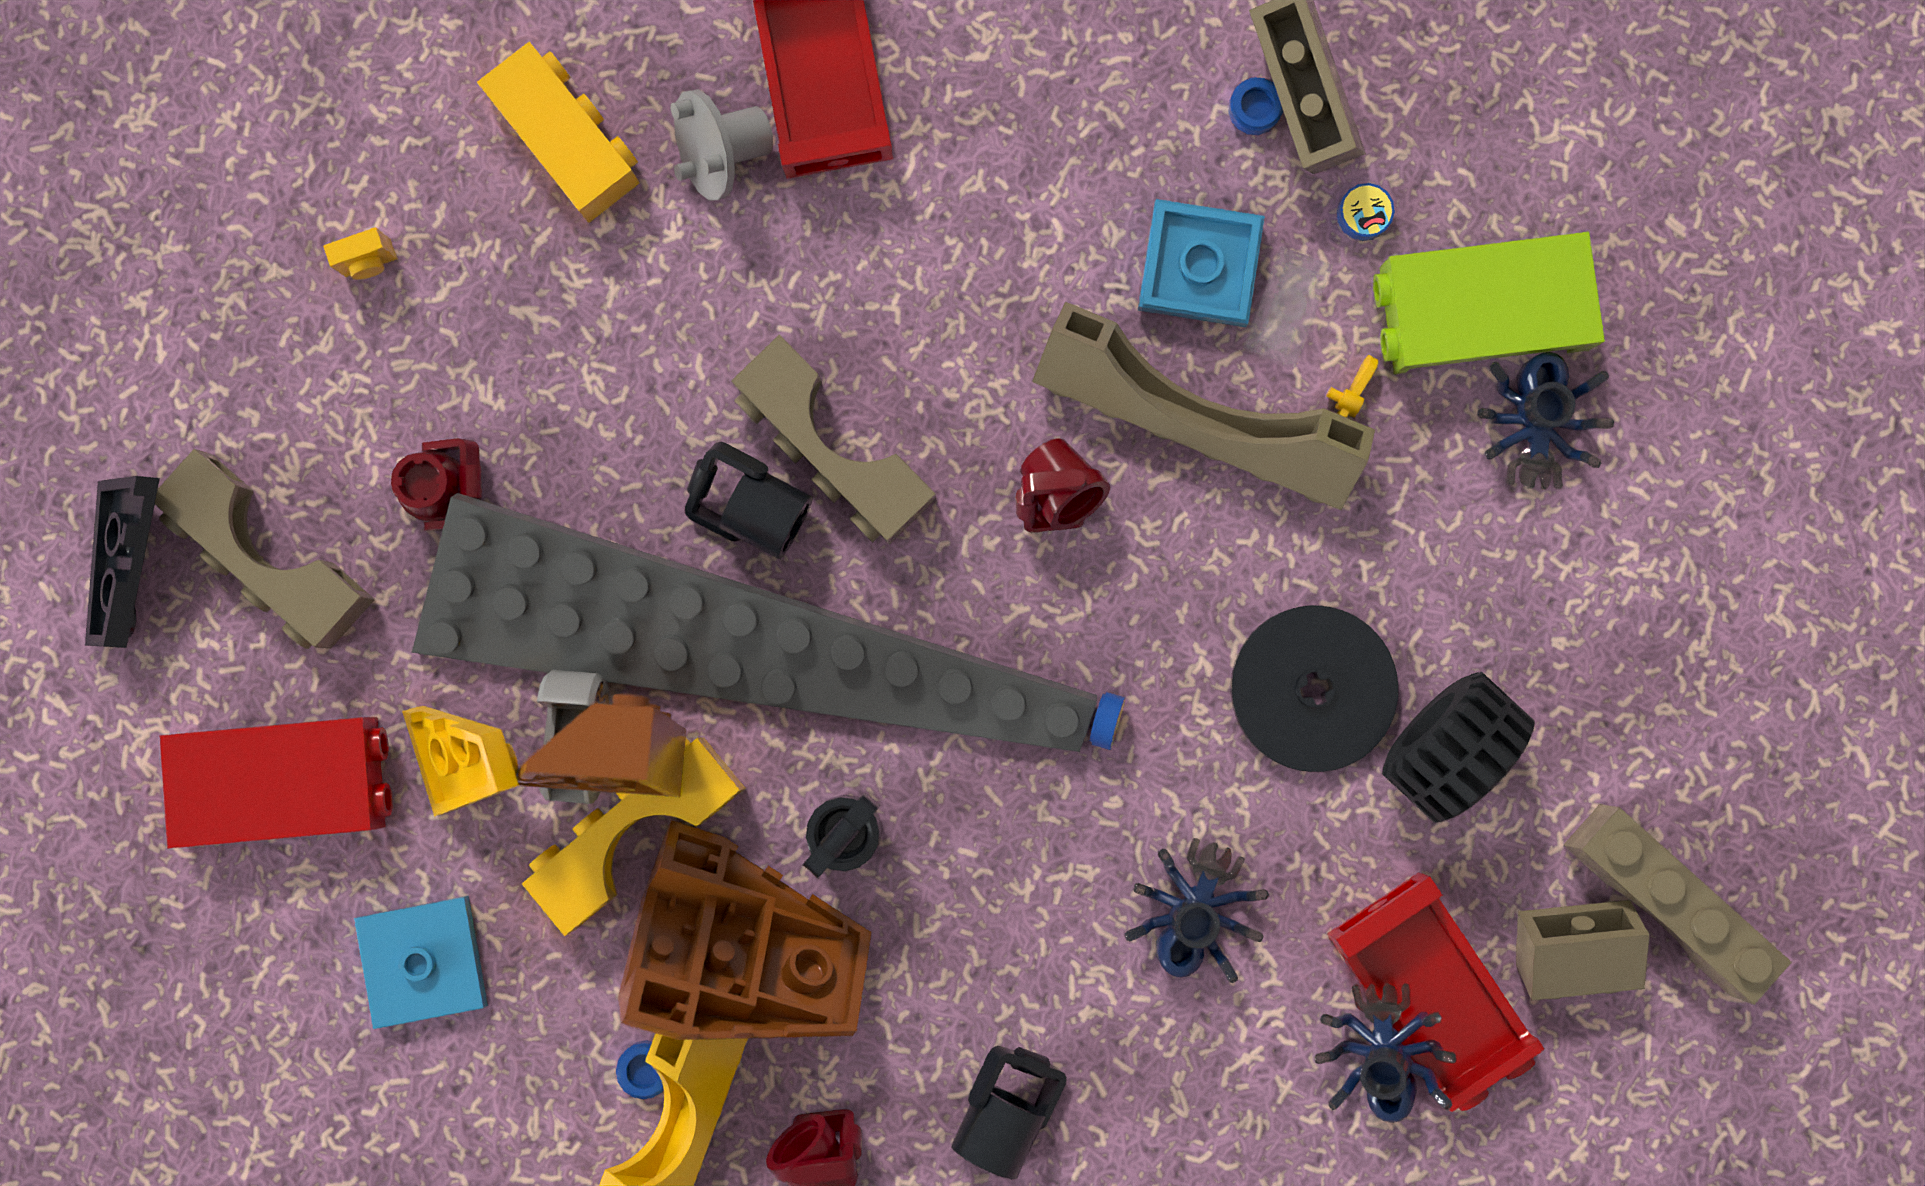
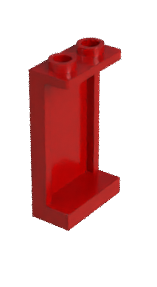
M753 0L779 140L780 159L786 179L893 160L892 146L864 0Z
M359 717L160 735L167 849L369 831L386 827L385 817H389L392 813V791L388 783H382L381 761L387 760L388 736L384 727L378 728V717Z
M1418 872L1328 932L1327 935L1382 1018L1385 1020L1391 1014L1393 1026L1398 1032L1421 1012H1427L1429 1016L1433 1017L1434 1023L1431 1027L1423 1025L1404 1040L1402 1044L1408 1045L1428 1040H1435L1441 1044L1445 1052V1057L1442 1059L1433 1053L1412 1055V1060L1431 1069L1435 1073L1439 1088L1451 1100V1103L1446 1107L1447 1110L1453 1112L1459 1108L1461 1111H1466L1483 1102L1489 1095L1487 1089L1502 1078L1514 1079L1529 1071L1536 1063L1534 1057L1545 1048L1538 1038L1529 1033L1439 899L1443 895L1432 878Z

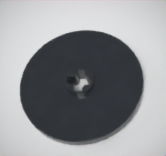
M1301 606L1272 616L1259 625L1246 639L1238 652L1232 670L1231 701L1235 717L1244 735L1267 758L1280 765L1299 771H1333L1362 759L1385 736L1397 708L1398 677L1394 661L1387 646L1380 636L1364 621L1346 611L1333 607ZM1312 672L1316 680H1326L1329 686L1328 690L1321 693L1323 702L1316 705L1312 697L1303 698L1300 692V688L1308 684L1306 675Z

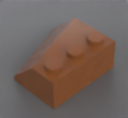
M616 694L613 695L612 704L593 703L529 757L518 769L516 778L520 787L680 797L687 729L672 720V714L661 712V706L649 704V698Z

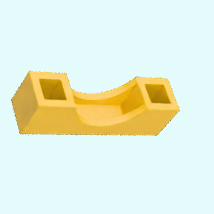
M704 737L696 738L691 743L686 738L680 797L616 793L621 801L605 815L597 808L583 818L572 829L578 837L564 849L560 850L554 844L529 864L534 874L526 879L522 885L560 932L566 936L579 928L617 896L612 874L613 856L621 837L633 824L647 816L668 815L680 818L697 827L705 823L741 793L745 787Z
M655 1033L645 1061L656 1070L663 1084L664 1107L661 1119L649 1141L638 1153L619 1165L605 1169L599 1186H694L748 1038L676 1040Z

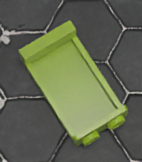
M1589 232L1389 256L1379 267L1380 274H1375L1373 277L1375 303L1377 307H1385L1387 328H1382L1380 333L1381 352L1385 362L1392 361L1394 375L1406 373L1413 368L1566 349L1567 353L1589 351L1605 342Z

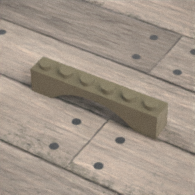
M1066 301L1053 326L1032 380L1033 383L1048 388L1049 391L1058 396L1072 398L1098 409L1106 416L1125 420L1149 430L1159 438L1173 440L1201 452L1212 460L1226 462L1252 473L1260 480L1274 482L1303 494L1313 502L1325 503L1339 510H1342L1369 460L1375 433L1373 428L1324 408L1299 413H1259L1233 409L1203 399L1176 385L1153 368L1131 345L1117 322Z

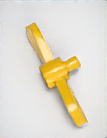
M1371 355L1364 359L1350 389H1344L1343 392H1340L1330 387L1326 397L1336 402L1337 414L1353 418L1357 415L1364 403V398L1360 394L1373 376L1378 366V359Z

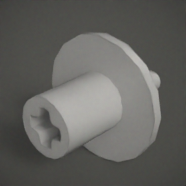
M699 89L682 92L678 100L671 104L675 138L682 163L674 166L675 176L679 181L690 179L698 192L709 201L724 199L731 192L735 177V163L765 156L772 151L773 133L771 125L764 111L758 106L721 115L711 98Z

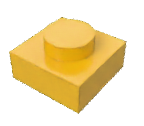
M376 227L323 245L330 267L343 276H351L355 280L374 277L384 271L383 264L397 259L391 239Z

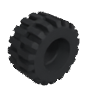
M1483 672L1470 674L1452 683L1438 694L1408 724L1389 750L1382 774L1433 822L1446 821L1471 808L1505 777L1525 751L1533 733L1535 721Z

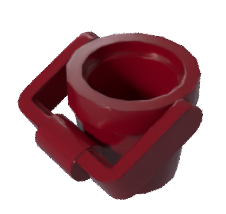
M455 438L421 443V453L418 452L405 456L398 461L393 469L391 476L393 493L408 514L418 520L426 521L424 522V531H443L450 499L455 494L459 493L478 500L482 499L479 446L474 440ZM460 450V462L444 452Z
M1052 439L1033 450L1021 465L1020 472L1023 477L1021 478V488L1017 490L1015 496L1016 514L1023 521L1025 531L1031 533L1079 528L1084 524L1085 519L1103 504L1111 487L1099 470L1093 469L1064 439ZM1038 503L1042 508L1041 511H1038Z
M839 1109L797 1115L793 1119V1124L775 1140L768 1151L766 1158L767 1168L777 1180L785 1182L788 1186H855L859 1175L856 1169V1161L862 1155V1130L855 1124L853 1111ZM835 1132H840L839 1141L836 1138Z

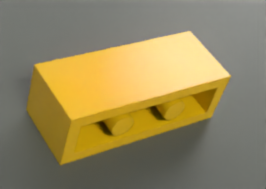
M529 41L478 80L477 83L586 221L590 223L640 184L631 170L638 161L618 135L609 142L597 126L604 121V118L589 98L583 93L575 99L565 87L564 83L571 77L553 53L549 51L541 57Z

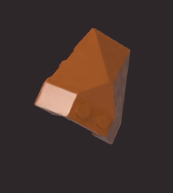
M671 820L640 903L618 995L621 1024L676 1040L853 1036L858 1026L872 932L812 894L807 899L780 881L783 874L769 865L763 870L738 854L736 850L739 846L727 838Z

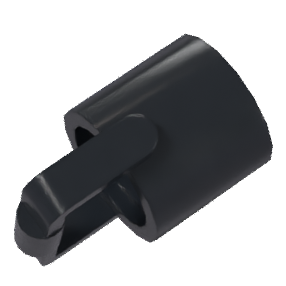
M716 442L706 452L704 458L699 459L695 465L687 487V492L690 495L684 511L691 521L730 541L743 540L773 557L781 559L792 545L806 519L813 496L767 473L769 469L765 463L725 442ZM718 460L745 473L734 489L722 516L701 505L703 499L708 496L717 473Z
M864 793L861 797L852 795L833 797L815 809L807 823L806 840L811 855L803 863V866L815 877L819 878L827 868L846 872L859 868L870 860L881 842L882 825L877 813L880 804L867 793Z
M1003 1046L993 1047L989 1051L969 1093L968 1102L970 1106L955 1135L951 1148L965 1160L983 1170L1003 1178L1017 1179L1039 1130L1046 1127L1066 1085L1067 1078L1065 1073L1050 1064L1048 1057L1021 1047L1015 1050ZM1005 1063L1010 1064L1013 1069L1038 1078H1047L1035 1105L995 1086Z

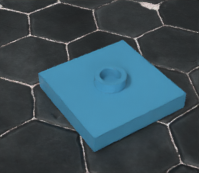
M1156 199L1153 207L1137 311L1246 328L1249 322L1265 216Z
M469 896L354 918L373 1029L477 1010L488 1006Z

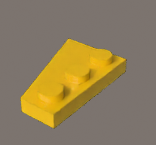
M426 706L402 711L434 817L458 810L519 786L516 778L518 772L517 757L512 746L505 742L502 729Z

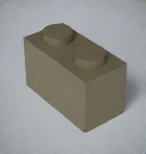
M1630 900L1518 911L1516 967L1531 1000L1560 999L1562 997L1601 993L1611 994L1620 991L1645 989L1649 933Z

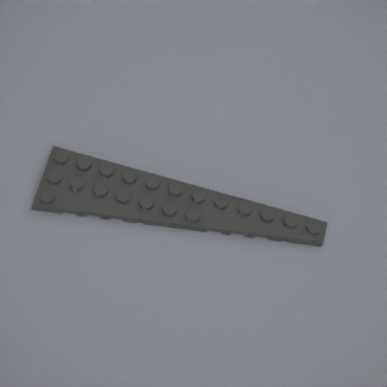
M459 493L450 499L412 653L545 673H549L551 670L598 673L602 675L606 682L1076 752L1081 750L1097 704V695Z

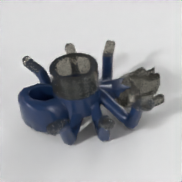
M1540 353L1525 362L1516 376L1517 388L1521 394L1519 395L1510 388L1509 376L1498 362H1493L1489 366L1490 371L1498 381V393L1517 406V414L1497 413L1493 409L1480 408L1477 410V416L1481 419H1487L1491 424H1523L1525 428L1493 444L1484 453L1486 459L1491 460L1504 450L1525 439L1530 443L1529 448L1523 450L1517 459L1508 463L1507 485H1514L1516 468L1521 465L1519 479L1527 489L1535 487V480L1539 475L1541 489L1546 490L1551 482V470L1553 471L1554 488H1562V468L1549 451L1550 441L1567 459L1582 461L1593 468L1600 467L1602 464L1601 459L1587 451L1574 449L1553 428L1559 427L1582 431L1610 429L1614 426L1612 418L1571 419L1575 412V400L1609 379L1607 371L1599 372L1586 382L1570 390L1566 387L1569 381V370L1565 360L1556 353Z
M1193 838L1186 859L1193 867V876L1197 883L1190 887L1176 868L1174 860L1167 849L1162 848L1158 851V857L1163 863L1165 871L1186 899H1179L1156 888L1135 883L1133 887L1135 893L1160 901L1172 908L1169 914L1146 919L1140 926L1126 931L1124 934L1125 939L1131 942L1147 935L1155 928L1168 925L1156 941V957L1166 972L1180 978L1190 976L1202 964L1204 947L1207 946L1227 980L1231 983L1238 981V975L1215 940L1219 934L1220 926L1255 942H1261L1264 936L1255 929L1217 914L1213 908L1235 902L1266 900L1269 897L1268 891L1265 889L1253 891L1237 890L1214 897L1215 887H1219L1225 884L1226 881L1237 877L1245 858L1238 856L1231 870L1226 873L1231 864V849L1225 848L1222 856L1216 859L1218 843L1212 842L1201 850L1199 862H1197L1195 855L1200 840Z
M1385 983L1383 986V997L1381 1000L1376 994L1375 986L1370 984L1365 993L1366 1003L1362 998L1359 984L1352 986L1355 1005L1374 1024L1373 1032L1351 1013H1344L1337 1017L1322 1014L1320 1018L1321 1024L1332 1028H1341L1347 1025L1371 1044L1365 1045L1351 1041H1342L1332 1050L1317 1053L1314 1056L1315 1063L1317 1064L1333 1062L1341 1055L1347 1053L1365 1056L1363 1064L1350 1073L1340 1090L1329 1100L1328 1106L1332 1110H1336L1351 1095L1361 1080L1364 1089L1367 1091L1370 1109L1376 1117L1385 1122H1400L1408 1117L1414 1105L1417 1086L1412 1074L1421 1077L1425 1081L1429 1094L1445 1110H1449L1452 1107V1101L1439 1088L1435 1073L1431 1069L1413 1062L1412 1055L1433 1053L1437 1060L1454 1064L1457 1061L1456 1054L1444 1051L1441 1044L1435 1040L1408 1045L1402 1044L1404 1040L1423 1025L1425 1027H1432L1440 1023L1442 1016L1438 1012L1431 1014L1421 1012L1399 1032L1393 1026L1401 1017V1013L1410 1006L1411 994L1408 983L1402 985V1002L1399 1004L1397 1003L1398 992L1389 983Z

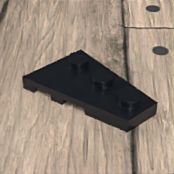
M130 476L98 481L85 646L127 648L128 638L134 633L136 626L135 602L160 478Z

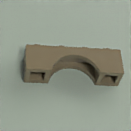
M780 334L731 380L741 393L734 400L735 403L756 424L765 417L778 430L779 434L773 439L774 443L795 464L804 457L818 471L811 479L813 483L833 503L842 496L857 511L850 520L872 543L881 536L890 545L936 500L934 491L897 454L876 461H854L834 453L820 440L814 425L813 410L815 398L822 381L818 373Z
M193 449L157 490L155 505L163 511L159 520L179 537L187 539L190 535L204 548L200 553L201 558L213 569L225 576L231 572L245 585L241 593L253 605L264 612L272 609L285 620L286 623L282 629L293 641L306 649H309L311 646L331 649L375 599L335 563L318 559L300 568L281 570L264 560L252 544L247 527L248 507L254 491L217 457Z
M1599 804L1563 844L1605 884L1623 894L1657 921L1683 947L1687 957L1730 996L1755 1005L1792 963L1620 807Z

